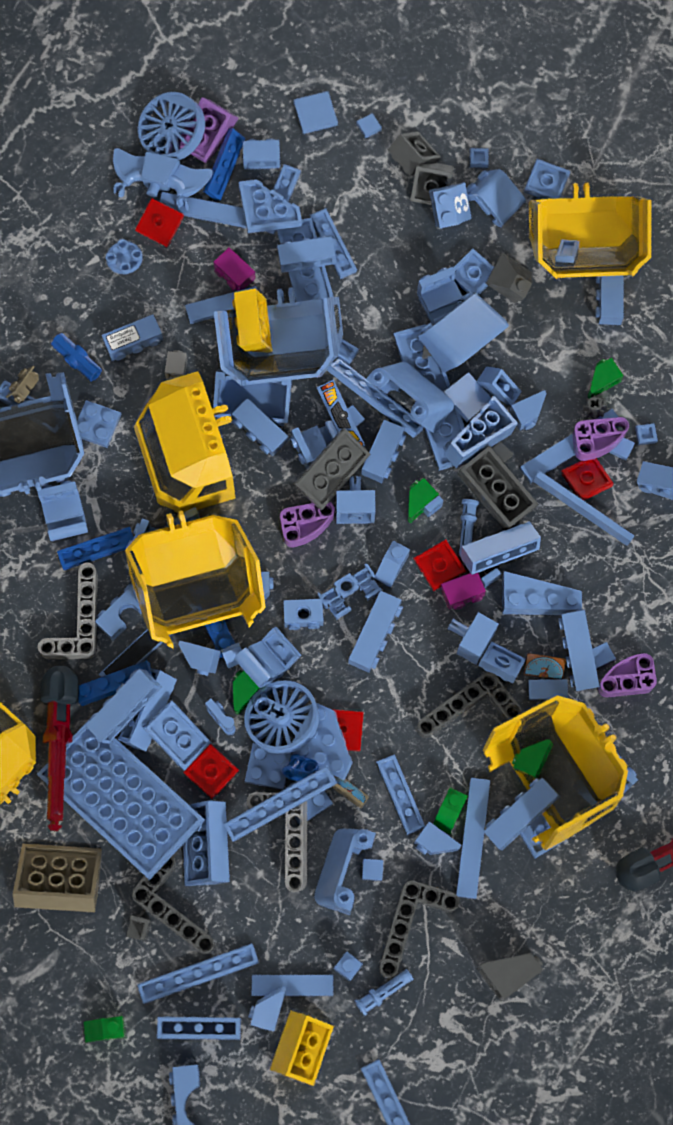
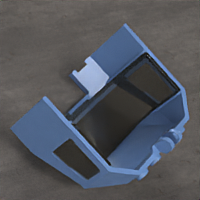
M291 287L288 289L290 303H284L283 290L278 289V304L267 305L273 351L270 353L248 352L238 346L236 340L238 328H236L234 322L236 310L214 311L221 370L230 375L241 386L321 377L339 354L343 336L339 297L295 302L294 288Z
M51 373L45 374L51 395L0 408V497L8 496L11 492L17 490L30 494V487L35 486L37 491H42V487L48 485V482L66 481L68 477H71L84 455L83 443L64 373H57L56 377H52Z

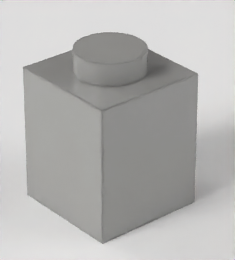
M179 350L168 351L165 367L166 379H174L186 374L188 361L186 353Z

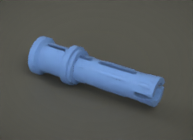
M473 499L462 500L463 513L460 516L462 531L459 557H461L462 546L472 543L473 527L477 521L475 516L476 506L479 505V502Z
M405 969L378 989H371L369 994L360 1000L356 999L355 1004L360 1012L366 1016L369 1010L375 1006H380L382 1000L410 981H413V977Z

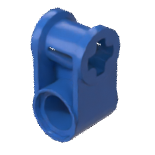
M292 754L290 762L287 766L283 767L282 773L290 780L300 781L320 769L316 760Z

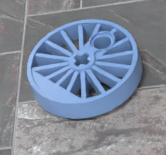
M167 92L151 100L144 108L138 123L139 139L148 152L179 160L187 157L197 148L205 131V117L201 107L193 99L179 92ZM160 105L162 106L164 115L157 109ZM155 111L162 120L151 117L152 113ZM194 118H197V121L195 122H188ZM148 121H152V122H154V123H157V124L147 125ZM183 128H195V131L193 133ZM182 133L192 137L189 142L182 136ZM180 139H181L182 142L185 144V146H184L183 148H180V145H179V140H180Z
M276 681L259 689L250 699L245 711V728L250 738L263 750L273 754H288L299 750L312 739L319 724V710L313 695L303 685L293 681ZM279 690H283L282 704L277 692ZM289 690H295L288 701ZM273 693L275 701L269 699L267 696ZM301 693L305 694L301 699L297 701ZM309 700H311V703H312L311 705L302 707V706L305 705ZM252 720L262 721L252 725ZM293 726L299 728V731L297 732ZM288 728L295 735V738L292 742L290 739ZM263 729L256 736H254L253 732ZM283 732L287 742V745L281 746ZM268 735L264 743L260 742L264 737ZM277 735L276 745L270 746Z

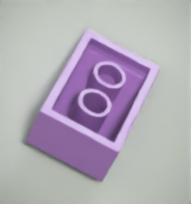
M202 97L198 105L201 107L205 117V131L200 144L191 155L207 163L223 143L228 129L234 127L238 117L211 100ZM194 118L189 122H195L197 121V118ZM185 128V130L194 133L195 128ZM182 133V136L189 142L192 137ZM180 139L179 145L180 148H183L185 144Z

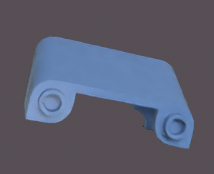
M476 292L465 294L462 297L463 301L457 308L434 325L429 323L422 328L423 332L418 335L443 372L464 363L509 326L507 321Z
M406 362L377 368L366 379L385 394H388L391 390H396L399 393L401 390L405 391L416 400L411 408V416L432 433L437 431L454 409V402L449 396Z
M220 368L216 371L213 408L227 405L228 410L214 417H217V419L224 416L232 417V413L248 398L277 426H284V423H288L292 380L241 386ZM241 370L248 377L281 374Z
M344 828L335 832L314 897L317 904L350 915L354 894L350 889L342 886L352 853L359 855L362 850L372 848L376 833L364 829Z

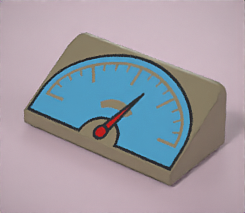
M334 777L337 784L332 786V788L358 808H362L369 799V796L348 780Z

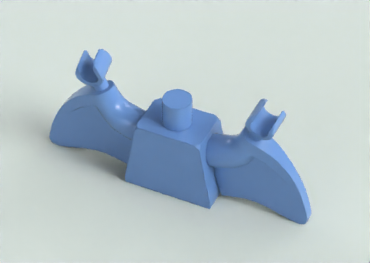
M116 148L113 154L114 168L119 179L122 181V183L114 185V194L119 191V197H123L125 195V187L130 186L136 181H143L144 186L148 187L146 194L154 198L157 197L159 190L168 192L172 188L177 193L178 199L176 203L179 211H181L180 207L183 205L186 206L187 210L189 209L186 197L201 190L213 175L211 169H191L180 164L179 159L146 152L145 156H134Z

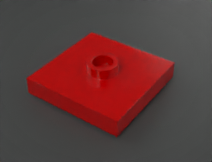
M151 198L135 231L168 248L185 215Z
M597 458L580 461L561 470L562 476L574 494L583 501L613 487L614 484Z
M446 539L413 558L433 591L439 589L441 584L454 580L466 573L464 566Z
M334 710L346 741L347 750L360 752L364 712Z
M209 744L183 773L213 800L239 772V769L214 746Z

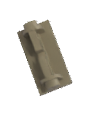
M35 366L28 369L24 368L18 374L19 379L14 381L8 388L10 391L6 395L7 398L12 395L17 403L25 400L30 393L28 389L31 390L39 380L38 373L32 372Z

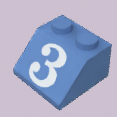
M465 182L429 190L436 227L445 228L472 219Z

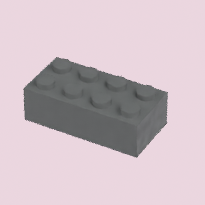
M490 446L463 466L457 474L504 530L512 528L538 505L536 500Z

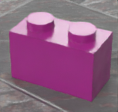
M228 248L213 262L215 274L220 278L223 277L232 290H243L256 279L255 271L231 248Z
M469 573L441 584L440 588L449 610L452 608L455 610L461 609L465 606V603L471 601L472 603L479 602L486 593L478 573L473 575Z

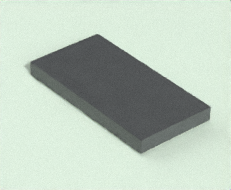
M342 428L295 481L294 485L319 510H323L336 495V491H339L371 454L345 428Z

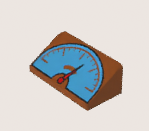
M528 653L524 675L554 680L563 679L566 659Z

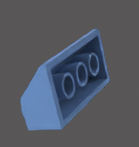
M204 801L190 804L189 806L204 818L205 821L183 844L185 886L230 882L227 830L224 826V823L227 822L226 802Z

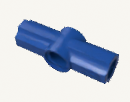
M63 333L54 337L51 342L52 347L64 357L65 361L73 369L80 371L90 382L99 377L102 369L89 358V355L81 346L75 345Z

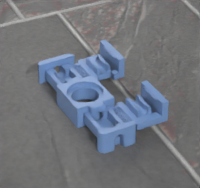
M364 564L365 568L351 576L349 573L334 582V587L322 595L318 592V599H322L325 609H328V605H330L329 609L336 620L351 612V608L344 605V598L359 590V586L360 591L363 590L366 594L364 597L367 601L382 591L381 587L379 588L375 582V574L368 564ZM343 582H350L352 588L349 591L342 590L341 584Z

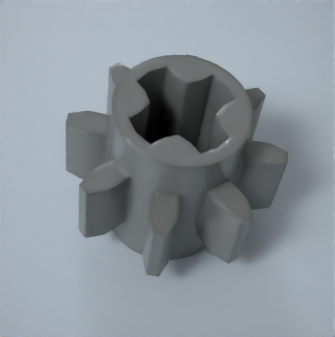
M594 395L590 399L586 398L587 405H583V411H587V418L592 417L595 420L600 416L604 417L607 404H603V397L598 398Z

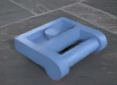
M212 699L207 701L205 705L208 713L227 735H233L236 731L233 718L225 716V709L218 701L214 702Z

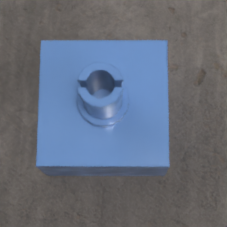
M354 476L349 479V491H336V524L374 523L375 490H361V477L356 476V484H354Z
M478 612L471 626L467 627L453 618L447 629L460 635L463 639L457 654L477 665L496 633L499 623Z

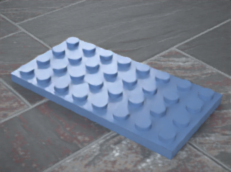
M88 720L72 737V742L66 744L64 801L150 880L205 820L116 738L109 744L100 742L87 728L86 725L90 722ZM48 763L37 773L47 785Z

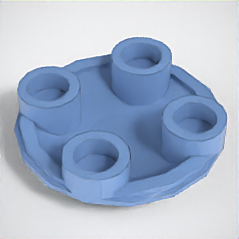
M121 239L109 249L105 258L108 267L118 274H129L139 268L143 255L141 249L136 244Z

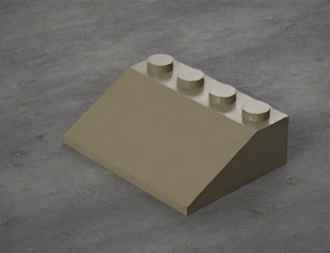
M22 844L13 890L14 906L18 908L95 912L102 849Z

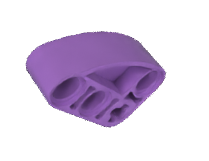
M623 417L579 421L575 425L572 434L576 457L581 461L599 458L613 450L625 437L629 429L628 421ZM615 426H621L623 431H618ZM596 428H602L605 432L600 433ZM586 447L589 452H583L580 448Z
M329 502L323 508L331 511L329 515H323L321 513L322 510H319L313 503L283 509L280 513V524L284 543L288 547H297L317 538L332 522L335 512L334 505ZM305 512H309L312 514V517L307 519L302 515ZM290 516L291 521H287L286 517ZM293 533L297 535V538L290 540L287 536Z
M643 653L620 661L607 672L599 683V694L603 697H617L649 693L657 682L653 658L649 654ZM640 660L646 661L647 664H648V667H647V668L641 667V666L639 665V661H640ZM645 679L647 683H650L648 687L645 683H642ZM623 681L630 682L632 688H624ZM603 684H611L612 691L605 690Z

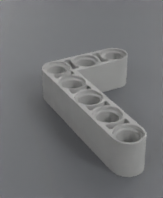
M83 563L78 570L77 638L42 639L38 643V651L43 658L90 659L96 654L97 625L95 620H97L98 574L93 564ZM86 570L93 571V574L91 576H83ZM90 588L93 590L90 595H83L85 589ZM86 607L92 608L89 614H83L82 612ZM85 626L92 627L89 633L82 632ZM46 645H51L52 650L50 652H43V648ZM65 645L72 646L69 652L62 651ZM84 645L92 646L89 652L82 651Z
M252 793L247 798V805L251 809L255 806V797L259 796L263 802L277 793ZM307 801L286 812L285 885L291 892L302 891L307 884ZM295 816L299 817L301 821L298 827L292 824ZM295 836L300 839V845L297 848L292 844ZM294 857L300 859V866L298 868L292 865ZM294 877H297L300 880V886L298 888H295L292 885V879Z

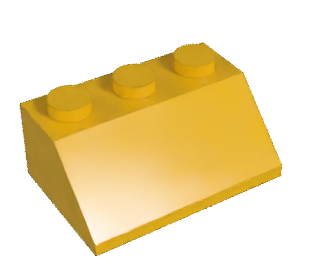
M255 288L235 292L232 304L234 310H236L234 322L236 328H238V335L236 336L238 346L248 352H273L267 299Z
M290 1010L270 1070L314 1086L334 1026Z

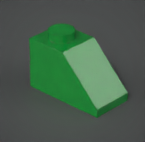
M612 357L608 360L602 359L596 364L588 393L589 399L622 381L624 375Z
M424 478L420 481L416 480L409 487L408 522L410 524L424 512L426 505L439 496V493Z
M241 670L233 677L234 712L237 716L248 705L253 695L261 689L245 671L242 672Z
M547 739L521 749L520 753H516L513 759V768L524 775L537 779L552 749V741Z
M449 788L433 825L450 835L468 796Z
M119 1016L85 1021V1043L126 1038L125 1017Z

